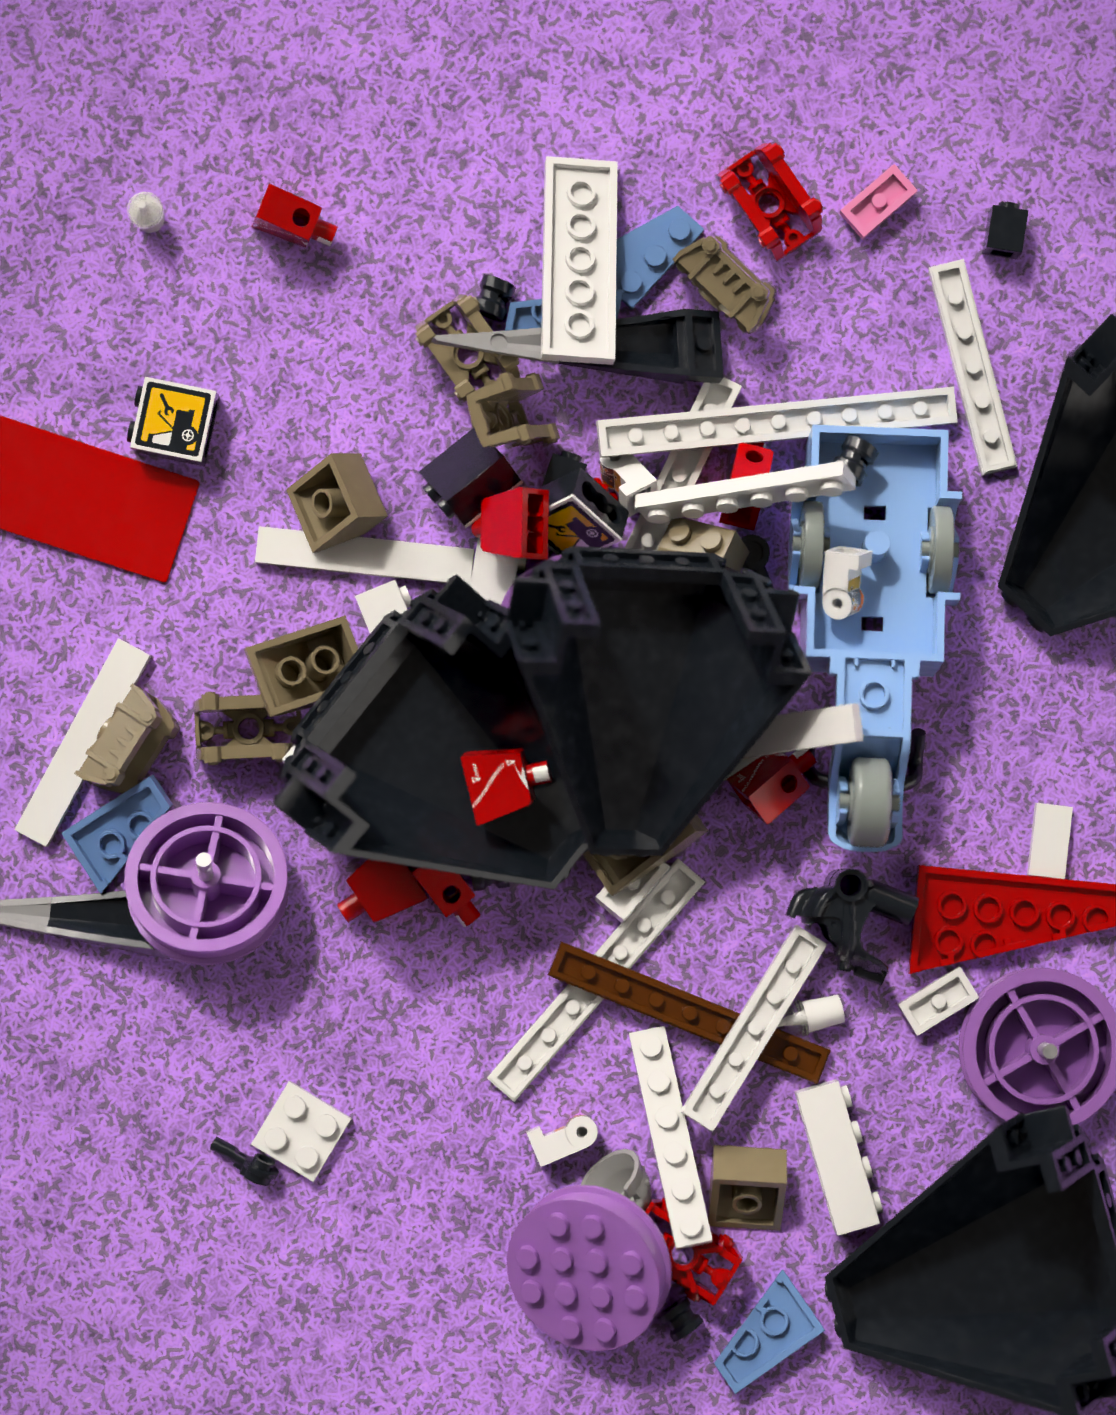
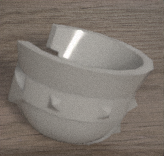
M629 1149L616 1150L602 1157L590 1168L581 1182V1185L598 1186L615 1191L633 1201L644 1211L652 1198L650 1178L645 1172V1166L641 1165L637 1154Z

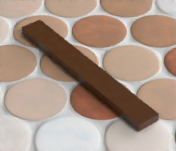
M560 941L547 974L562 982L719 1045L722 1044L740 1015L738 1012ZM776 1028L757 1060L818 1084L831 1050Z

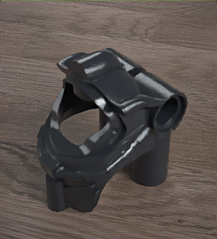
M835 869L825 878L824 886L805 888L795 893L785 915L791 918L801 917V923L809 926L812 923H817L820 926L823 937L833 947L834 955L838 961L837 970L846 972L852 970L853 975L881 986L889 969L884 962L869 954L862 947L860 938L864 923L869 913L873 912L900 924L905 923L908 925L916 912L919 897L879 881L866 879L859 870ZM844 876L851 880V889L847 894H844L840 888V882Z

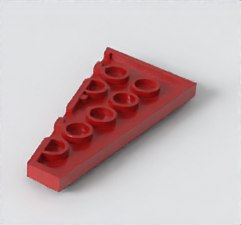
M918 865L915 896L919 897V902L912 921L908 974L1116 927V884Z

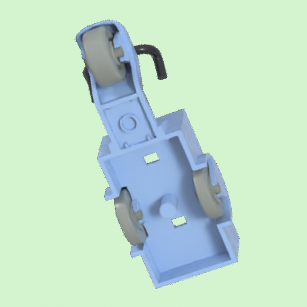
M812 425L805 448V467L832 463L835 457L841 455V446L846 437L850 435L869 442L877 449L879 454L874 463L867 466L865 470L866 477L861 486L856 487V490L843 492L836 497L824 495L809 497L803 502H792L788 590L792 589L800 593V647L812 672H827L828 676H836L835 706L859 703L864 741L833 745L828 775L819 772L815 765L802 774L811 784L822 789H828L827 827L830 840L834 844L844 849L858 852L887 851L897 846L902 840L903 792L914 788L921 781L923 775L926 731L921 728H915L911 733L912 679L918 680L919 676L934 677L943 664L945 606H956L960 601V593H953L959 562V536L954 523L958 505L962 500V492L947 491L949 430ZM864 507H884L885 520H865ZM837 546L872 550L871 566L861 570L860 589L864 595L863 607L859 612L844 619L836 620L830 618L825 613L822 603L825 551ZM861 617L883 618L882 631H861ZM815 748L809 749V751L815 757ZM907 764H908L909 772H908V774L906 775Z

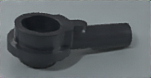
M751 534L742 537V541L749 550L742 568H747L770 579L765 567L770 555L769 545L765 539L758 535Z
M216 1137L210 1146V1150L234 1162L233 1166L240 1170V1174L255 1184L268 1186L271 1180L276 1179L279 1173L278 1169L274 1166V1160L266 1155L255 1154V1156H248L239 1151L236 1146L219 1137Z

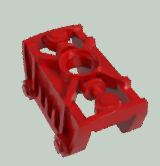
M763 143L727 167V169L718 173L717 178L719 179L721 190L737 201L739 207H741L746 217L753 224V227L758 231L757 237L761 247L766 250L770 249L777 262L821 232L823 206L818 199L810 198L784 161L785 152L783 148L777 143ZM755 156L758 157L768 171L767 185L762 178L756 180L752 174L754 166L751 159ZM738 177L740 179H747L750 184L747 188L750 194L744 189ZM765 195H772L778 200L779 208L773 213H765L759 207V199ZM786 213L799 216L810 233L804 236L800 231L791 229L787 224L790 218ZM770 222L776 230L781 228L784 232L785 250H783L779 236L770 226Z
M663 1197L662 1200L652 1199L645 1210L647 1215L652 1212L670 1223L665 1198ZM711 1231L713 1241L693 1246L692 1259L688 1263L680 1264L672 1257V1251L675 1247L673 1236L665 1232L663 1238L671 1258L672 1281L685 1289L684 1293L687 1294L686 1297L692 1301L699 1302L702 1299L714 1306L743 1260V1256L734 1246L733 1238L727 1234H719L718 1236ZM717 1253L733 1263V1266L730 1270L722 1267L714 1269L708 1265L709 1259L702 1254ZM691 1270L698 1275H701L702 1272L708 1274L711 1277L712 1283L718 1289L714 1294L706 1286L695 1280Z

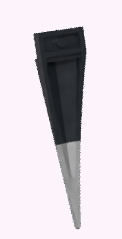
M680 309L616 319L615 361L613 365L541 360V328L436 335L431 341L439 345L683 384L685 381L720 383L724 378L719 311Z
M125 890L101 894L0 900L1 926L170 959V957L153 948L136 928L129 911Z

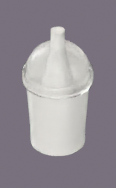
M140 192L134 195L127 205V214L130 221L144 232L153 233L163 226L165 220L164 208L161 200L155 194Z
M837 994L805 1001L796 1000L790 1005L777 1027L786 1026V1029L792 1034L807 1036L811 1032L845 1023V1015L840 997Z

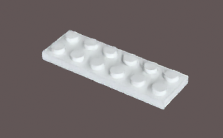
M546 156L544 168L541 360L614 364L618 162Z

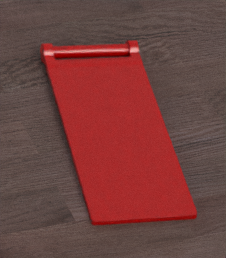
M0 415V529L160 582H167L200 482L196 479Z

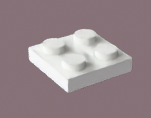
M289 1081L251 1145L314 1182L352 1118Z

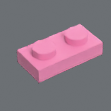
M893 164L844 206L839 214L863 240L910 200L918 190L899 168Z

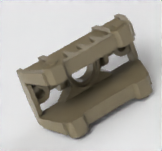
M722 236L703 237L680 250L672 259L677 265L676 268L688 275L687 277L692 281L691 284L699 288L698 292L709 304L718 311H723L725 317H730L731 319L734 317L737 320L738 328L744 333L751 334L764 323L775 301L776 289L769 282L761 281L728 249L729 243Z
M460 294L424 321L415 326L417 331L415 339L420 346L428 347L456 385L454 387V394L459 401L462 400L464 403L467 401L466 395L475 391L469 382V373L475 380L481 379L484 386L496 381L491 380L487 375L490 369L485 363L498 366L503 373H512L514 378L521 377L517 366L519 364L518 357L478 351L479 356L474 363L464 364L458 359L460 348L431 342L436 335L430 328V323H433L441 330H446L448 334H463L461 329L456 331L452 326L450 309L456 306L467 322V333L493 332L479 312L480 303L476 297Z
M505 372L500 374L495 382L466 395L471 424L483 448L510 444L512 447L527 446L542 441L544 444L548 443L549 445L560 439L556 423L547 425L528 424L523 405L519 403L520 400L544 389L539 374L530 373L525 378H514L512 373Z
M133 683L130 685L131 690L124 701L116 704L112 717L101 726L97 735V741L85 753L88 757L79 771L76 770L74 773L81 779L103 790L123 794L142 782L168 739H174L180 731V726L176 723L177 720L162 701Z
M205 692V694L201 695V698L194 702L196 759L204 760V763H208L209 766L219 765L218 763H222V759L272 757V760H276V762H283V757L294 744H273L265 737H275V732L284 731L292 736L293 730L302 720L301 710L296 711V716L287 718L284 723H275L274 719H265L268 716V712L261 695L219 697V694H215V692ZM223 712L233 721H223V726L214 727L213 724L200 720V713ZM248 718L256 720L259 725V733L253 739H244L239 733V725ZM217 734H223L224 739H232L226 746L202 747L201 742L210 740Z

